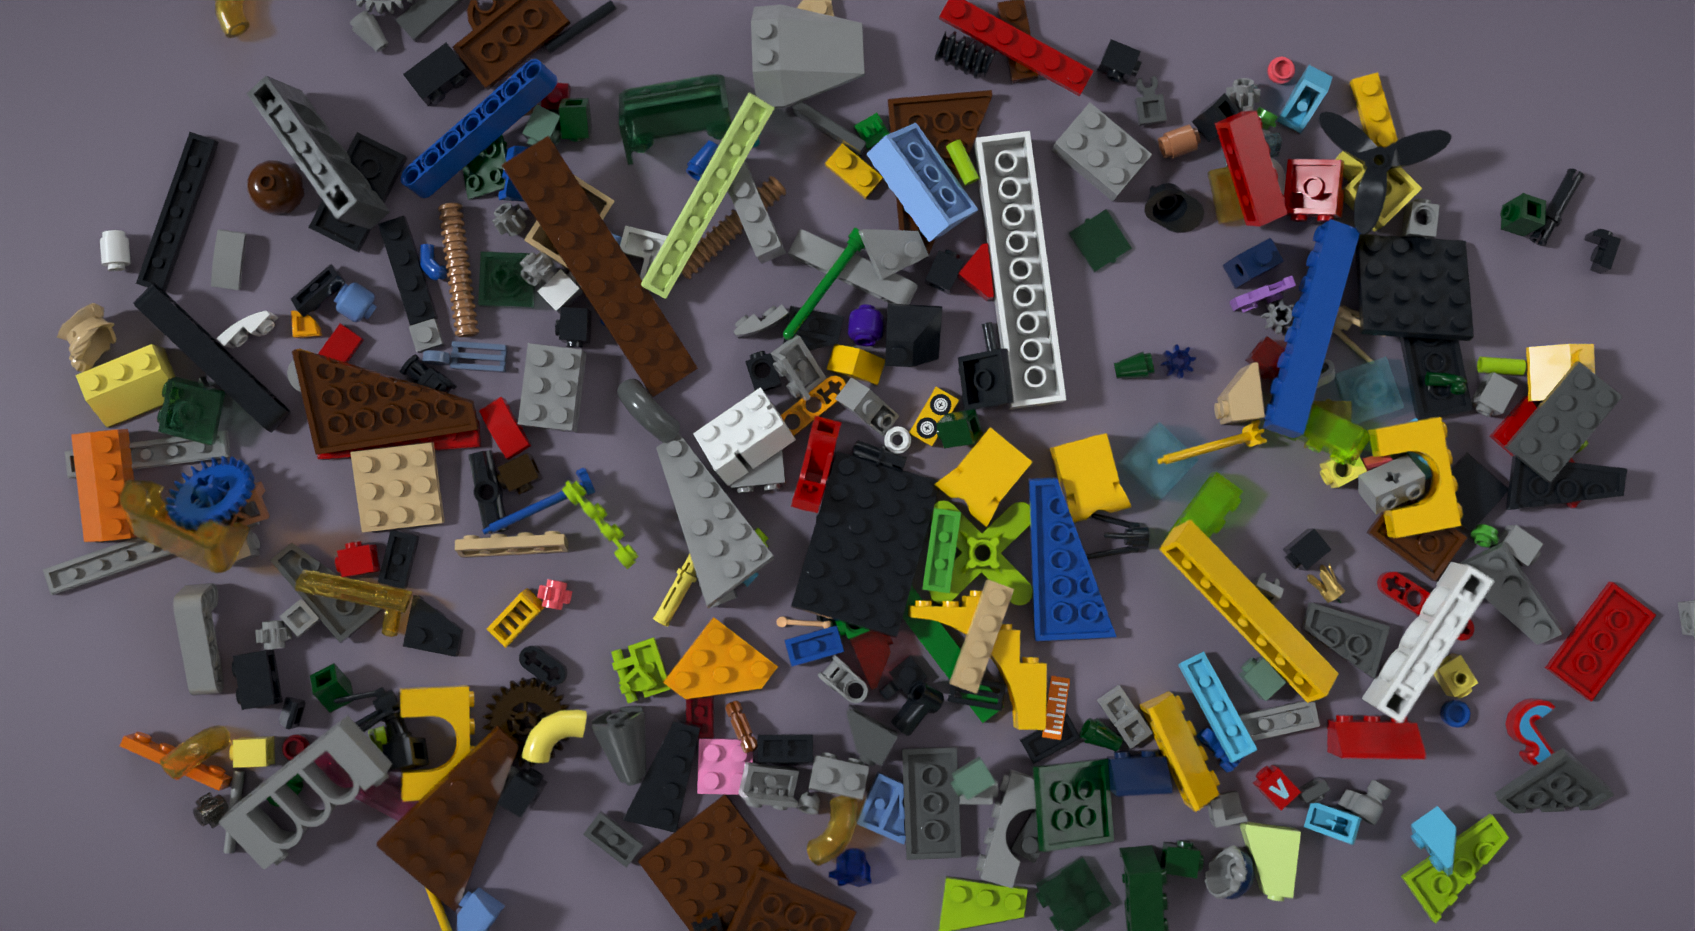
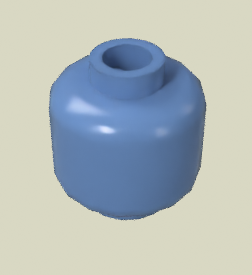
M356 282L350 285L345 283L334 299V302L337 303L336 311L355 323L361 321L363 317L368 320L377 307L372 304L375 299L374 293Z

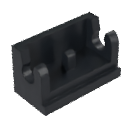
M758 735V764L813 766V735Z

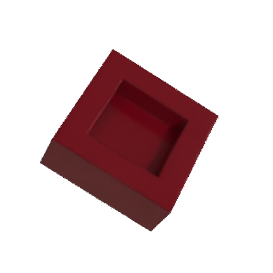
M557 83L553 91L541 100V107L552 112H559L561 100L570 98V84Z

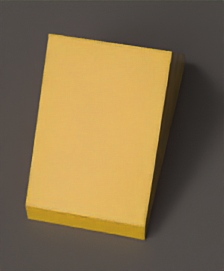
M834 344L826 370L878 386L885 359L859 348Z

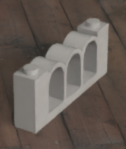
M347 715L230 808L218 823L264 870L272 863L277 866L289 855L287 849L295 846L309 827L323 824L337 805L352 801L361 788L365 791L373 784L377 787L383 783L389 776L386 772L392 765V762ZM327 750L351 776L354 786L343 788L336 785L319 768L314 760ZM299 773L325 803V809L315 810L308 807L287 786L286 782ZM268 796H271L293 819L297 826V831L288 832L282 830L258 804Z

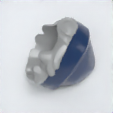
M1236 846L1225 848L1208 863L1209 870L1204 873L1206 887L1217 899H1238L1251 888L1254 880L1251 857Z

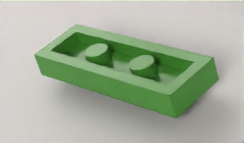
M934 508L923 590L950 593L961 512Z

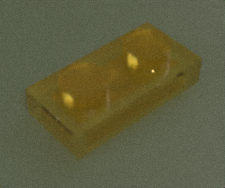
M1224 167L1208 171L1207 175L1219 225L1244 220L1229 168Z

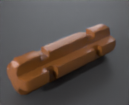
M733 701L728 703L725 710L728 717L732 719L730 722L738 740L742 742L740 745L743 752L750 753L755 751L758 744L755 737L751 735L753 732L745 714L742 713L743 709L740 702Z

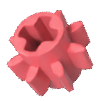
M547 579L546 586L539 585L537 598L543 599L542 606L562 610L563 603L570 604L573 591L566 590L568 583Z

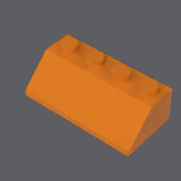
M128 429L71 434L84 542L111 541L141 536Z

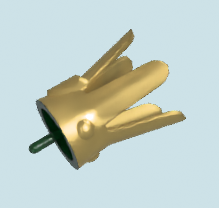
M1330 563L1329 569L1332 576L1324 565L1320 566L1321 572L1319 575L1324 585L1313 575H1307V581L1320 591V594L1327 603L1335 599L1339 603L1342 602L1339 597L1345 592V589L1337 582Z

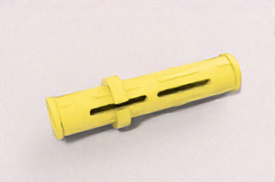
M690 553L682 568H678L676 572L678 575L653 617L655 621L664 626H669L692 582L695 583L697 580V574Z

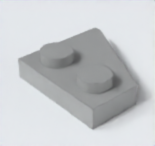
M861 229L858 231L879 279H884L929 256L919 231Z

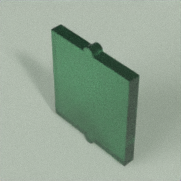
M1107 209L1091 219L1086 218L1085 223L1069 232L1070 237L1093 272L1098 271L1110 262L1115 263L1116 258L1132 249Z

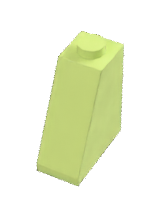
M1254 822L1240 823L1244 842L1253 862V869L1259 889L1270 900L1284 901V897L1293 898L1301 832L1292 827Z

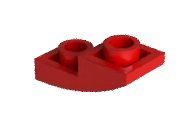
M503 397L498 398L479 410L487 428L506 459L510 460L531 447L522 426L518 425L507 401Z

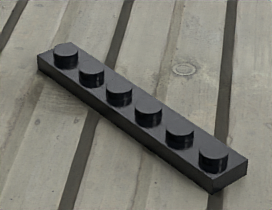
M189 132L136 284L148 288L154 283L166 292L219 143L216 140Z

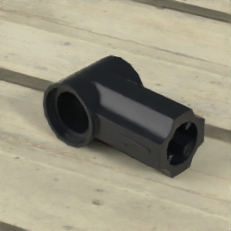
M922 680L914 682L909 688L907 702L891 720V723L906 736L911 735L928 713L933 714L941 708L944 701L943 693Z

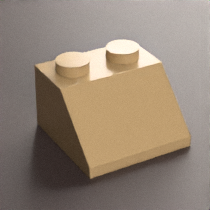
M1258 362L1241 368L1217 398L1218 403H1215L1214 410L1216 419H1220L1221 425L1250 422L1265 417Z

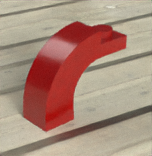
M815 416L791 507L818 513L842 422Z

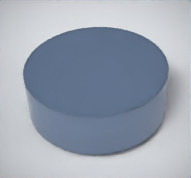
M426 350L423 352L422 362L432 365H450L451 355L443 351Z

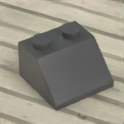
M849 705L847 717L855 747L860 756L859 759L874 767L875 763L882 766L898 738L897 731Z

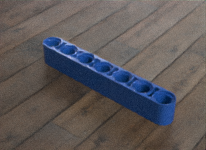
M538 59L528 61L408 165L401 174V183L420 198L430 197L552 92L557 85V76Z

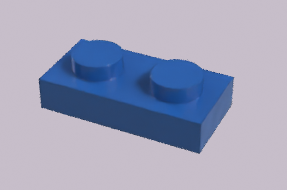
M837 625L784 640L791 666L844 652Z

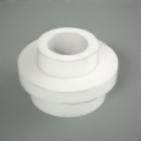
M893 427L885 434V446L890 452L896 454L903 453L911 445V435L903 427ZM894 436H901L903 443L895 445L892 441Z

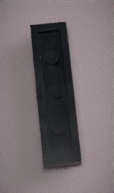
M401 216L379 223L378 226L410 326L433 318L438 319L406 217Z

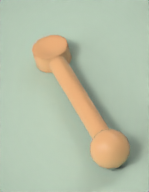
M780 616L776 621L779 627L799 625L823 627L825 629L833 626L831 620L824 622L790 620L785 616Z

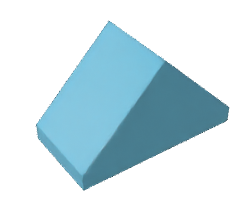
M1316 802L1310 803L1304 827L1354 845L1361 818L1351 812Z

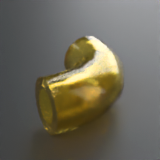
M215 0V14L227 38H234L243 34L250 26L243 13L244 0Z
M220 725L208 727L170 751L160 760V764L171 778L179 780L209 757L225 750L231 740L230 734L225 727Z
M839 796L830 801L831 812L827 828L820 836L811 839L807 844L808 856L815 865L821 866L840 855L851 841L857 825V799Z

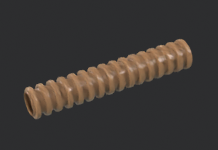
M772 176L768 177V182L764 181L762 183L763 186L761 188L757 187L766 210L768 206L773 207V202L775 200L778 202L781 195H786L783 185ZM732 209L730 216L725 215L723 222L720 220L717 227H712L713 231H707L705 233L706 237L700 238V242L696 245L681 272L686 278L691 279L693 273H698L697 269L699 267L704 268L706 261L709 263L712 256H717L716 252H722L724 245H730L729 241L731 239L734 241L737 234H742L741 230L744 227L736 210Z
M445 203L438 207V211L441 212V215H439V220H442L440 227L444 229L441 235L445 237L442 242L443 245H446L443 250L447 254L445 256V261L448 262L446 269L449 270L447 278H450L448 286H451L449 294L453 296L450 298V302L454 304L451 309L455 311V314L452 315L453 319L456 320L454 323V327L457 328L455 336L471 337L477 335L479 329L476 328V325H478V321L475 320L477 313L473 311L476 305L472 303L475 298L471 295L473 287H470L472 279H469L471 271L468 270L470 263L467 262L469 254H466L468 246L464 244L467 242V239L463 237L466 231L462 229L465 226L464 221L461 220L463 218V213L460 212L462 205L459 203Z

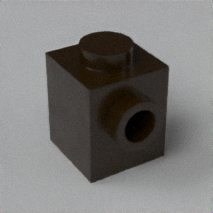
M529 453L498 467L500 474L497 477L504 490L508 488L509 492H518L519 495L534 488L533 483L543 479L532 454Z

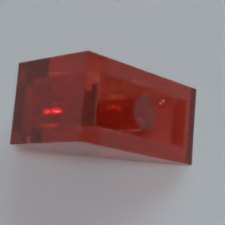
M868 631L851 638L850 641L868 683L873 690L877 688L890 656L891 650L889 645L894 643L890 636Z

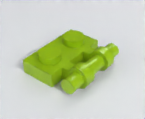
M655 637L629 645L628 649L631 657L624 659L621 648L611 652L614 661L612 666L614 671L617 670L620 681L629 673L627 666L634 664V667L640 664L658 683L653 688L643 691L645 698L671 689L663 683L667 673ZM619 686L621 694H625L627 703L638 700L635 691Z

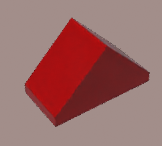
M984 243L958 273L957 278L984 300L992 301L994 293L988 243Z

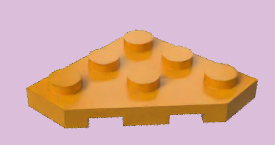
M713 617L663 683L684 699L762 689L778 666Z

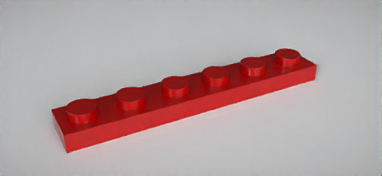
M948 0L939 15V20L995 49L997 52L1079 97L1094 72L1092 69L966 0Z

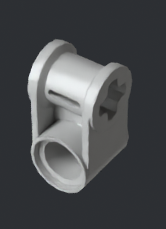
M834 655L830 665L823 673L819 672L817 676L849 702H862L868 695L869 688L867 683L841 658ZM839 667V671L831 678V675ZM852 683L862 685L864 692L861 697L854 698L849 694L848 689Z

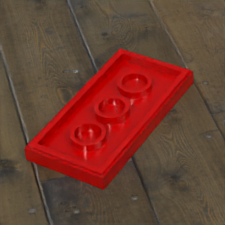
M1608 582L1545 668L1586 700L1592 702L1656 617V614L1614 582Z

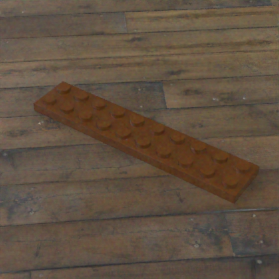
M545 137L501 165L650 395L655 397L698 369L648 289L642 287V280L550 137Z

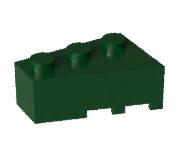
M1152 845L1119 848L1125 874H1122V883H1125L1126 900H1124L1127 931H1169L1168 920L1164 918V910H1168V900L1166 893H1163V886L1167 885V875L1165 868L1161 869Z

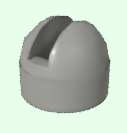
M805 792L798 801L797 809L803 813L815 815L820 807V799L816 793L813 796H809L810 792Z

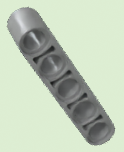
M800 229L788 255L827 274L845 249ZM854 254L837 277L838 280L889 304L910 305L918 288L916 283L896 273L884 279H879L872 262Z

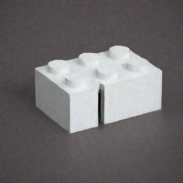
M761 387L693 433L714 470L728 486L748 473L746 467L736 457L737 454L740 453L754 469L796 440Z

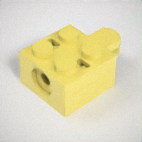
M1342 151L1335 160L1344 161L1343 177L1348 181L1342 188L1345 190L1344 202L1354 211L1357 188L1365 170L1363 164ZM1375 158L1374 163L1381 165V161ZM1402 167L1387 171L1386 197L1380 217L1372 229L1374 232L1385 226L1422 189Z

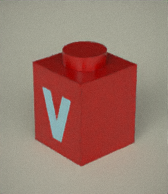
M1274 765L1263 767L1256 774L1255 777L1257 779L1253 782L1257 789L1280 811L1301 793L1289 778Z

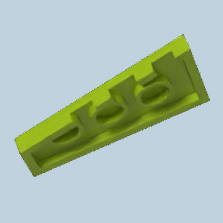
M1488 814L1457 836L1453 874L1447 876L1443 870L1437 871L1429 860L1430 856H1428L1404 873L1401 878L1431 921L1436 924L1442 917L1441 914L1457 900V895L1467 884H1470L1475 879V874L1484 864L1486 865L1509 837L1495 817Z

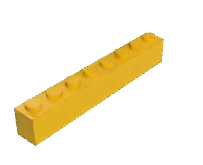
M1191 519L1174 527L1159 550L1307 703L1326 697L1339 673Z

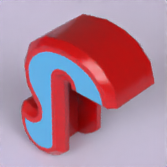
M1534 698L1525 699L1517 703L1510 710L1505 723L1508 735L1514 741L1526 746L1525 750L1519 752L1520 757L1524 762L1536 766L1555 753L1534 724L1536 720L1541 719L1555 709V706L1549 701Z

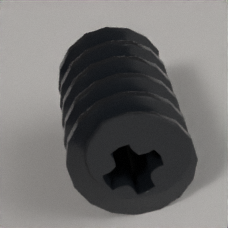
M953 31L949 37L946 36L945 32L936 51L935 61L938 62L945 56L946 66L955 61V70H959L965 65L964 74L968 75L974 69L975 79H978L982 74H984L985 78L996 50L992 49L987 55L986 45L983 44L976 50V40L966 45L965 35L959 41H956V31Z

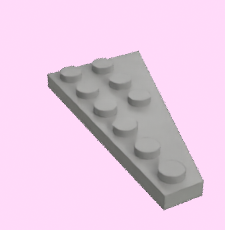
M678 432L673 440L662 443L656 449L706 605L710 608L772 561L774 556Z

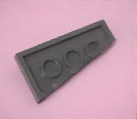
M290 543L270 560L340 643H343L384 609L383 606L293 543Z

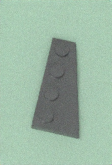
M1504 542L1459 562V564L1473 567L1494 581L1484 598L1537 645L1563 634V628Z

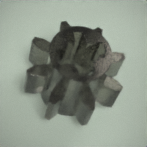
M211 792L195 801L197 807L193 809V814L201 826L210 824L211 828L219 825L218 822L229 810V806L220 794L213 797Z

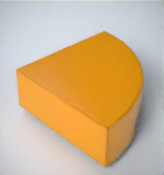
M291 311L293 338L322 336L321 328L310 315L303 317L298 311Z

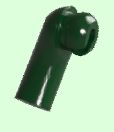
M1427 372L1425 376L1426 386L1451 387V392L1455 395L1464 394L1467 390L1466 385L1468 383L1463 376L1441 372Z

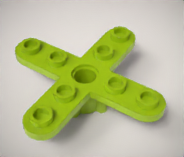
M939 501L934 505V508L960 512L949 501ZM1025 502L1012 504L983 533L961 513L956 547L962 553L954 560L950 593L929 590L932 600L938 604H942V601H952L982 573L988 580L1014 589L1010 599L1012 604L1019 606L1027 604L1033 596L1031 584L1001 553L1030 525V505ZM980 545H985L990 551V555L985 561H980L975 556V550Z

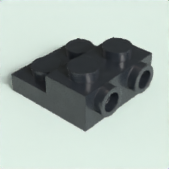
M1007 348L958 357V371L961 380L964 411L971 409L983 410L1014 403Z

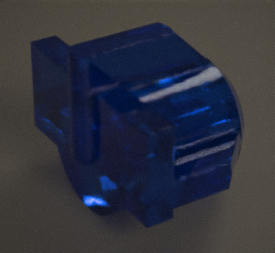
M858 848L844 850L836 858V870L829 872V878L837 880L839 887L846 884L862 887L872 883V878L870 877L871 867L866 860V853Z

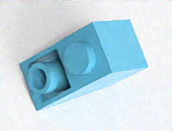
M1437 806L1411 824L1413 835L1410 837L1420 850L1425 848L1431 855L1429 860L1437 871L1443 870L1447 876L1453 874L1457 838L1456 827Z

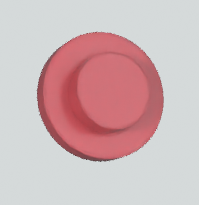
M1277 57L1270 62L1267 73L1274 83L1285 84L1293 78L1295 66L1290 59Z

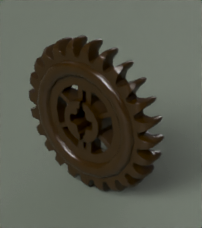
M524 677L520 679V686L514 680H511V690L505 686H500L502 696L492 694L496 704H486V707L492 713L483 715V718L491 721V723L482 727L484 730L492 731L498 725L518 743L519 747L513 762L518 758L519 767H522L526 762L522 757L526 741L519 740L514 734L518 733L519 735L526 736L528 739L530 731L541 721L540 714L545 712L546 716L570 707L569 704L561 705L560 703L564 698V694L557 697L554 695L557 690L556 686L547 690L545 681L538 686L535 677L532 678L530 685H528ZM528 702L537 704L542 710L536 712L529 709ZM524 703L522 712L513 710L515 706ZM529 717V723L532 726L525 729V723L521 720ZM509 720L513 721V732L510 730ZM569 737L563 738L561 740L568 741ZM560 740L553 746L550 755L551 759L555 758L554 748L559 751L563 750ZM529 761L530 767H534L536 762Z

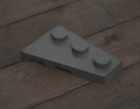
M1309 602L1301 628L1369 677L1375 679L1390 626Z

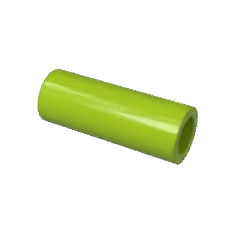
M959 139L948 144L946 148L964 185L967 186L979 180V176L961 140Z
M1480 356L1477 362V371L1479 373L1495 372L1497 374L1523 376L1526 370L1524 359Z

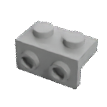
M797 334L770 353L776 361L773 363L774 368L780 376L786 377L789 382L786 386L795 398L799 396L808 401L811 399L809 392L827 379L805 343Z
M822 752L821 756L815 755L808 789L863 800L869 766H864V762L859 759L848 758V762L837 760V755Z
M745 762L738 794L746 801L747 805L761 808L762 805H771L778 810H787L788 807L797 808L798 801L793 796L799 770L794 767Z

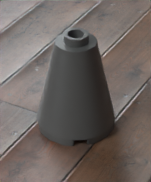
M641 706L621 707L618 713L612 714L610 710L591 720V728L619 781L626 783L627 786L642 782V778L646 775V735L643 708Z

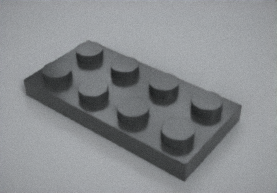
M1575 362L1505 445V448L1544 480L1551 482L1623 396L1581 362Z
M957 747L902 748L906 860L961 858L959 796L950 783L954 781L951 773L958 770Z

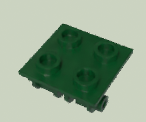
M503 134L462 168L468 200L501 189L504 190L506 180L502 178L503 168L501 165L506 162V146L508 144L504 141Z

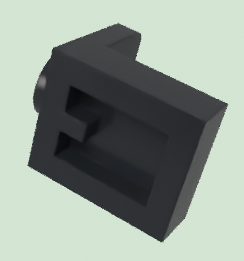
M1597 229L1586 234L1585 241L1599 245L1595 247L1591 254L1590 261L1593 263L1590 271L1601 274L1611 270L1621 239L1614 237L1612 232L1605 229Z

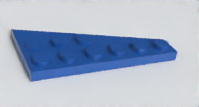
M1056 477L1029 479L1035 641L1117 637L1058 479Z

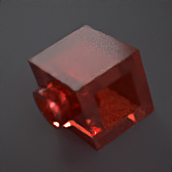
M1266 336L1259 341L1245 361L1249 364L1258 362L1260 377L1265 380L1267 378L1272 380L1278 376L1280 369L1277 367L1278 359L1282 352H1285V349Z

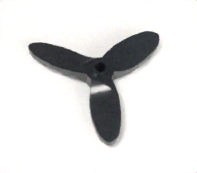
M1323 112L1319 116L1320 126L1330 140L1343 152L1363 164L1365 172L1358 185L1354 202V226L1360 235L1368 234L1375 227L1380 217L1387 192V171L1427 160L1445 149L1452 138L1451 134L1447 131L1429 130L1406 136L1383 148L1378 147L1360 128L1344 117L1333 112ZM1374 159H1379L1381 161V165H1376L1374 163Z

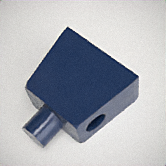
M1269 238L1235 256L1222 266L1236 289L1281 265L1284 261L1273 240ZM1238 265L1242 268L1243 275L1240 273Z

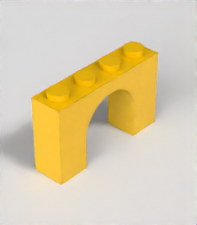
M1441 417L1369 429L1368 433L1373 456L1381 457L1408 451L1414 452L1427 462L1432 475L1430 489L1423 499L1411 505L1383 511L1388 537L1399 538L1461 526L1460 519L1463 517L1461 505L1456 500L1455 492L1458 490L1456 478L1451 473L1450 465L1453 463L1451 451L1446 446L1445 438H1447L1448 431Z
M469 686L400 688V716L402 718L440 717L452 725L456 734L455 750L449 760L443 765L432 769L401 770V798L403 801L421 800L475 748V746H470V735L475 734L474 718H470V708L474 707V691H469Z

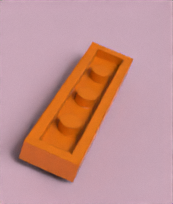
M142 732L125 735L119 745L218 791L228 788L233 778L225 774V769L215 765H210V767L200 763L201 759L191 754H185L184 756L176 752V747L167 743H155L151 741L152 737Z

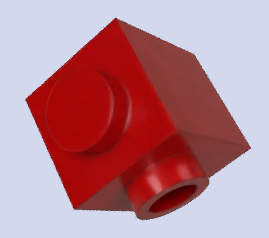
M357 541L346 543L345 549L337 550L338 557H335V566L337 572L341 573V577H352L381 571L377 546L374 544L362 546V542Z

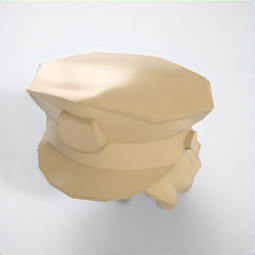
M91 303L78 310L69 320L62 324L57 338L69 342L71 365L76 371L81 373L94 368L95 362L100 356L110 350L111 343H116V336L112 328L115 324L105 320L104 307L96 303Z

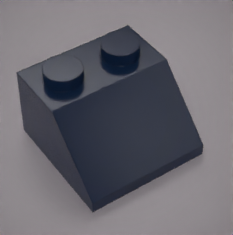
M1141 750V755H1131L1130 751H1116L1114 756H1107L1110 790L1116 796L1173 794L1166 756L1158 754V750Z

